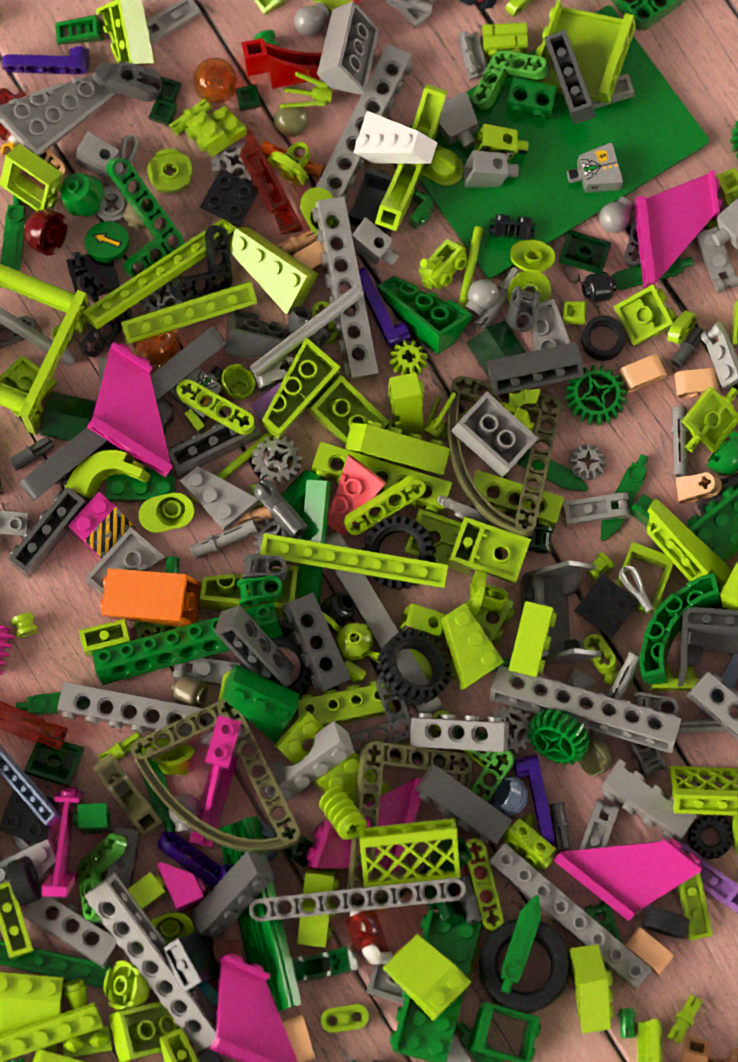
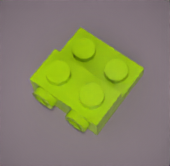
M225 105L209 116L202 111L185 122L187 126L185 132L191 141L196 140L195 142L201 152L206 151L211 158L249 134L246 127Z
M653 284L613 306L635 347L654 336L658 337L666 333L677 319L673 308L668 309L664 302L668 300L662 288L658 289Z
M21 355L0 375V382L29 393L40 368ZM53 377L40 401L41 404L42 400L57 386L58 381ZM11 410L14 415L21 416L20 413Z

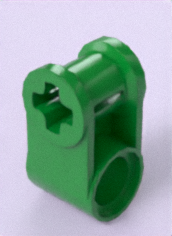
M276 576L244 578L237 581V587L240 588L241 599L239 600V605L241 607H253L270 602L276 603L283 596L281 580ZM270 586L278 588L273 593L267 592L266 589Z

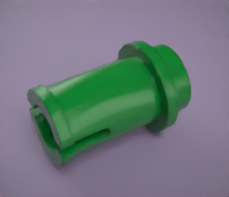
M174 556L166 557L165 573L179 574L180 558Z
M634 1008L619 1009L617 1016H620V1038H628L627 1028L629 1038H636L634 1015L636 1013H634Z

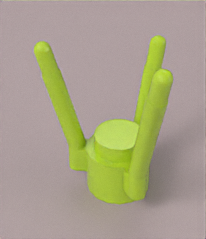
M296 72L295 75L316 84L318 87L314 86L313 91L285 88L284 92L312 96V100L316 101L281 104L280 107H324L325 104H330L332 88L327 86L324 81H319Z
M455 392L451 394L439 416L434 418L440 401V396L436 397L429 418L424 425L426 427L424 432L435 440L439 441L441 437L444 439L447 437V428H445L447 423L442 419L456 396ZM472 404L458 417V422L460 421L462 415L469 411L474 406V404Z

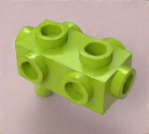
M446 239L428 260L422 259L420 261L421 268L418 272L422 278V284L429 290H432L433 287L440 290L443 286H448L452 281L453 274L457 270L464 269L467 264L466 248L459 242L454 243Z
M526 814L524 821L519 818L514 824L510 823L503 834L504 838L502 841L537 871L541 868L546 870L554 860L551 856L556 848L532 828L534 816Z

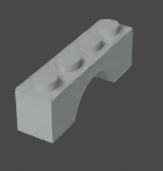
M333 721L315 735V742L310 753L301 762L287 766L278 761L270 767L285 801H288L354 753L349 733ZM270 786L265 787L267 795L272 798L276 790Z

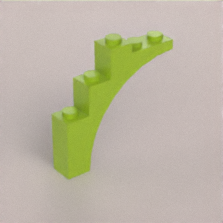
M426 84L412 129L421 132L434 141L447 97V90ZM398 164L390 186L380 204L375 224L397 231L410 207L415 187L422 176L425 164Z

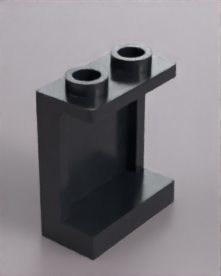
M366 168L365 177L353 208L351 207L348 214L351 225L358 227L366 217L391 237L393 230L377 225L375 221L380 204L393 179L392 176L386 175L377 168Z
M199 931L180 937L161 949L183 993L206 981L212 982L220 977L221 963L218 961L222 956L213 939L201 936Z

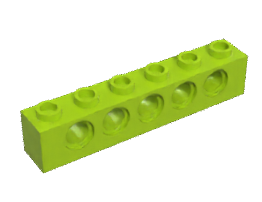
M320 441L312 465V472L320 476L322 480L330 478L336 480L339 484L347 457L350 454L376 475L387 478V482L378 494L404 478L416 474L422 478L426 489L431 492V496L428 498L419 497L406 506L413 508L420 506L425 508V511L438 514V512L444 513L445 507L440 505L437 499L441 495L449 497L452 482ZM335 462H340L344 467L341 470H334L331 465ZM412 484L411 487L415 489L417 485ZM398 494L393 495V496L390 497L389 500H390V501H394V499L399 500V499H400V495H398Z

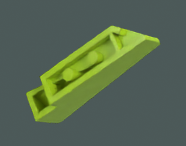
M655 499L652 501L648 508L649 523L647 525V534L689 581L714 573L718 590H720L726 584L733 570L659 500Z

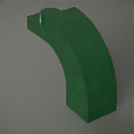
M457 837L459 867L461 870L473 856L465 839ZM452 839L442 840L437 846L446 852L452 846ZM434 850L429 861L436 864L442 855ZM448 859L439 867L444 872L455 871L454 864ZM428 865L425 874L431 869ZM454 882L450 883L447 887V891L452 897L456 896ZM427 885L424 888L425 898L433 899L436 896L434 886ZM458 900L427 903L429 908L439 910V915L444 922L461 925L466 920Z
M354 945L319 954L291 958L297 984L340 976L358 970Z

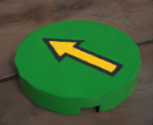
M110 221L92 226L84 238L85 249L88 255L95 261L103 263L111 262L110 260L115 258L116 260L122 258L130 245L126 229L122 225Z

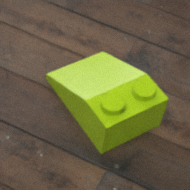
M336 375L306 409L317 422L345 445L351 423L367 424L369 420L380 423L382 429L389 423L342 375Z
M418 934L383 967L388 975L433 1021L471 984V981L451 961Z
M161 1002L130 1008L108 1015L119 1062H127L162 1053L159 1039L181 1028L175 1023L174 1017Z

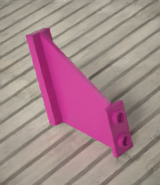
M710 170L706 175L649 198H646V196L636 197L634 213L644 289L652 284L655 285L708 222L716 220L719 212H722L721 198L718 199L717 195L720 187L719 178H715L714 170Z
M113 342L109 349L94 415L87 428L166 477L173 466L170 462L150 377L153 367L149 365V360L139 355L137 357L130 353L131 350L126 345Z
M219 715L205 759V763L211 764L200 801L201 813L199 817L200 820L216 829L219 827L238 757L232 756L242 723L241 721ZM196 831L191 832L189 843L212 849L213 841Z
M414 778L380 796L378 826L415 822L421 799L418 797L420 793L415 788L421 781V778ZM373 800L364 805L370 807L373 804ZM364 817L363 819L366 820L367 827H370V820L367 817ZM322 821L316 826L313 837L316 839L306 856V861H308L307 868L349 869L352 839L341 838L330 821ZM359 843V844H358V851H359V853L361 854V851H360V843ZM397 844L393 845L389 851L398 857L405 848ZM375 847L374 859L381 852L377 847ZM385 854L378 864L387 870L394 860ZM398 864L392 872H399L401 865ZM359 865L356 869H362V865Z
M64 787V790H60L55 796V802H64L55 869L42 886V896L67 897L78 880L77 870H69L74 803H79L84 797V791H78V787Z
M664 837L659 842L561 851L553 860L628 921L631 920L636 912L697 873H700L703 868L700 865L702 861L691 852L686 854L681 850L682 845L672 837L670 839Z
M229 954V956L220 957L218 961L221 963L217 1031L216 1039H213L210 1049L238 1062H298L266 982L270 974L264 972V968L254 963L248 965L242 962L243 958L238 955Z

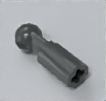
M261 480L256 483L254 488L255 497L264 504L272 517L290 538L298 539L308 530V525L277 491L274 483L270 480Z

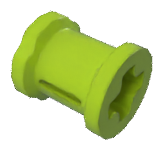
M599 552L598 557L591 563L595 564L596 569L586 573L596 581L600 574H604L609 568L613 569L615 565L607 555Z

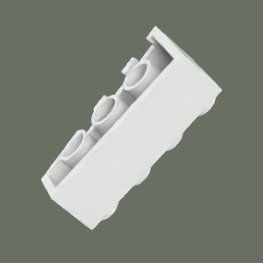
M367 111L353 153L371 163L431 164L438 142L419 131Z

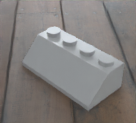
M354 1L332 10L317 74L332 89L362 95L366 92L379 28Z

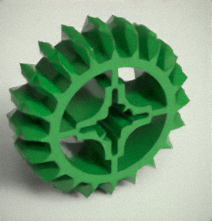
M592 365L590 371L583 367L584 377L569 380L571 386L566 387V392L569 394L566 395L565 400L570 402L567 407L568 409H575L572 413L573 417L581 415L580 422H583L585 418L589 419V426L592 425L593 420H596L597 426H601L602 419L606 424H609L611 421L610 417L617 419V412L622 413L624 409L622 405H625L627 399L624 398L627 395V390L622 389L625 383L622 381L617 382L620 378L619 374L611 376L612 368L608 372H604L603 365L600 366L599 370H596L595 365ZM595 380L604 382L607 385H599ZM587 383L588 392L579 398V387ZM593 392H595L596 395H600V398L598 399L596 396H592ZM613 393L614 403L606 409L605 398ZM591 405L595 407L597 411L590 410L585 406Z
M553 708L549 710L543 709L534 715L527 729V737L532 740L529 743L534 745V750L539 751L541 756L547 757L548 761H555L557 765L560 762L565 766L568 763L574 765L575 762L583 759L589 749L590 737L587 735L588 730L583 728V723L576 721L577 717L572 718L569 716V712L565 714L560 709L555 711Z

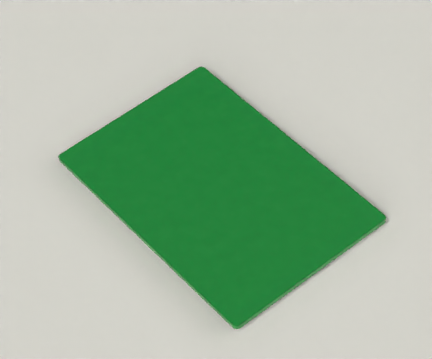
M610 5L596 12V14L621 19ZM632 36L619 76L629 74L635 97L595 108V118L575 125L564 95L558 92L555 95L550 119L539 120L532 115H516L507 110L513 77L530 81L531 78L508 75L494 104L487 110H480L472 100L478 85L467 91L478 122L477 131L472 134L474 139L483 124L515 129L518 132L517 140L528 141L527 154L515 153L512 160L507 162L518 164V176L506 177L503 184L499 187L465 188L464 173L462 178L451 186H442L423 175L419 182L468 251L470 250L474 227L483 228L476 263L488 279H494L515 265L510 257L511 248L517 242L526 240L518 239V225L516 239H513L515 225L510 226L509 238H507L508 224H506L505 237H493V234H489L490 225L495 224L490 219L495 218L496 214L509 215L510 220H518V216L531 217L532 222H536L537 225L536 227L531 226V229H535L534 238L529 239L538 240L548 245L598 214L608 203L617 202L620 197H625L708 145L709 138L634 36ZM535 49L534 51L530 52L529 55H535V56H536V50H537V49ZM525 61L518 63L516 69L523 67ZM498 77L491 78L488 84L494 83ZM521 95L515 97L517 100L520 101L526 99L524 96ZM544 100L537 101L540 105L548 104ZM437 131L435 141L438 142L437 145L451 150L465 165L472 151H474V146L464 149L460 141L449 145ZM608 143L613 144L623 180L621 190L585 192L582 181L569 183L567 170L578 168V156Z

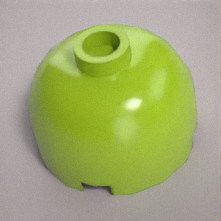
M118 961L114 963L117 965L113 969L109 968L104 979L103 991L104 995L109 997V1006L116 1010H126L144 1004L149 996L151 987H149L141 972L132 962Z

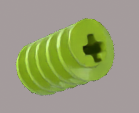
M333 787L321 797L320 808L341 838L347 840L354 839L359 836L358 828L367 827L366 820L363 819L362 814L354 806L353 801L350 800L343 787Z

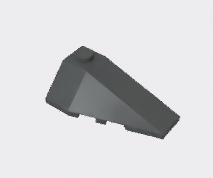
M235 310L229 312L225 334L227 344L224 346V352L236 358L262 357L291 334L280 327L279 323L271 321L269 324L258 320L259 315ZM300 344L287 355L297 354L302 344Z

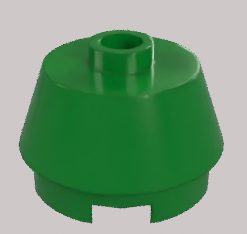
M82 173L69 175L62 182L60 188L63 206L69 214L74 216L90 217L101 208L99 204L102 201V196L105 197L101 182L94 176Z

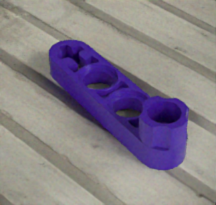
M74 46L70 48L69 56L7 54L3 56L2 69L12 73L83 75L88 73L89 49L82 46Z
M366 268L359 269L364 298L389 349L395 347L396 344H403L404 340L410 341L409 331L403 321L393 325Z
M536 754L515 758L514 770L516 777L519 779L528 778L539 834L551 845H555L538 756Z
M164 831L157 842L158 848L196 877L201 878L203 882L212 888L235 865L226 863L223 867L174 832Z

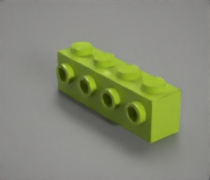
M372 681L369 683V686L361 688L360 685L348 686L346 691L337 692L336 689L323 692L322 696L314 697V694L304 695L300 697L297 706L299 717L305 711H308L324 727L333 721L339 725L386 715L376 687V681ZM390 687L386 688L389 695H384L385 699L391 696V694L389 693ZM391 700L388 703V709L394 713L393 701Z

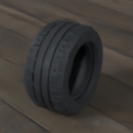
M517 918L503 923L488 936L479 956V975L485 991L497 1004L523 1013L533 1012L547 1007L562 994L570 978L571 956L568 946L562 936L558 934L559 932L552 926L550 927L549 924L540 921L534 942L539 943L546 950L551 961V972L547 982L541 988L532 992H520L513 988L510 994L502 992L501 988L504 981L501 979L498 970V958L501 950L511 942L518 921Z

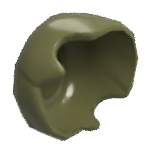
M280 107L274 115V126L282 135L296 137L302 134L308 127L309 116L303 107Z
M590 739L589 749L579 763L588 775L597 776L610 768L613 757L608 744L603 740Z

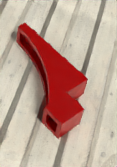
M263 38L241 42L248 77L268 73L272 89L308 82L295 75L296 72L320 80L317 72L322 53L301 52L281 48L265 42Z

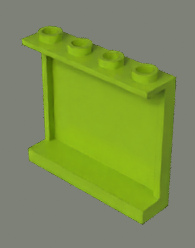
M557 0L555 7H552L550 10L549 25L545 26L543 30L542 45H539L536 50V56L543 57L549 64L550 72L543 79H531V81L557 86L556 92L563 94L544 37L566 30L590 99L609 104L636 27L634 15L625 13L624 18L619 19L563 7L561 0Z

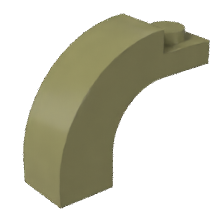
M109 754L92 767L142 836H145L162 823L153 808L142 796L112 754Z

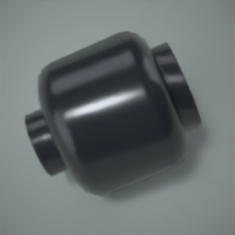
M607 272L589 274L581 284L584 298L592 303L610 300L613 297V291L617 289L615 279L611 278Z
M337 592L324 600L320 609L332 618L338 626H341L354 615L355 604L349 595Z

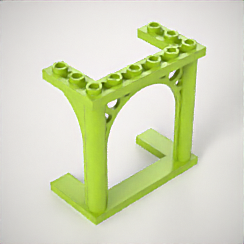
M0 264V288L11 290L66 313L29 393L0 382V405L20 413L27 432L36 435L44 415L40 401L73 332L75 331L81 335L84 334L89 322L83 318L82 311L90 306L86 293L77 290L76 294Z

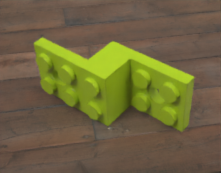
M419 509L415 521L423 525L430 533H437L440 536V541L433 544L436 548V553H434L435 563L449 565L448 568L470 575L472 570L483 571L487 575L516 584L531 539L464 517L461 523ZM410 534L404 553L418 558L419 546L416 539ZM497 549H505L508 553L507 558L504 560L497 559L494 554Z
M305 711L274 746L295 765L310 753L315 742V735L325 727L310 712ZM311 738L312 746L308 750H303V742ZM354 752L315 780L313 784L324 794L333 787H343L345 793L348 794L355 806L360 757ZM369 769L365 772V779L369 783L374 782L376 778L375 773ZM383 780L381 795L392 790ZM369 794L367 800L363 801V804L373 800L372 795Z

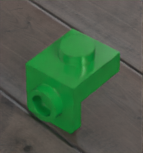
M418 190L413 193V201L419 207L409 217V225L415 230L420 225L424 226L429 221L434 204L432 198L427 193H421Z

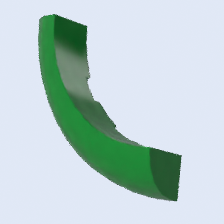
M714 573L688 582L687 586L675 594L672 593L662 602L653 614L644 632L640 651V670L642 680L645 683L658 685L668 683L666 675L667 658L674 639L681 631L684 612L692 607L713 608L722 605Z

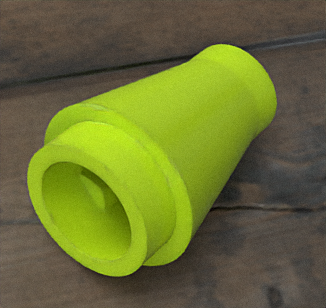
M74 979L64 984L65 989L63 993L72 1009L88 1005L87 986L83 983L82 979Z

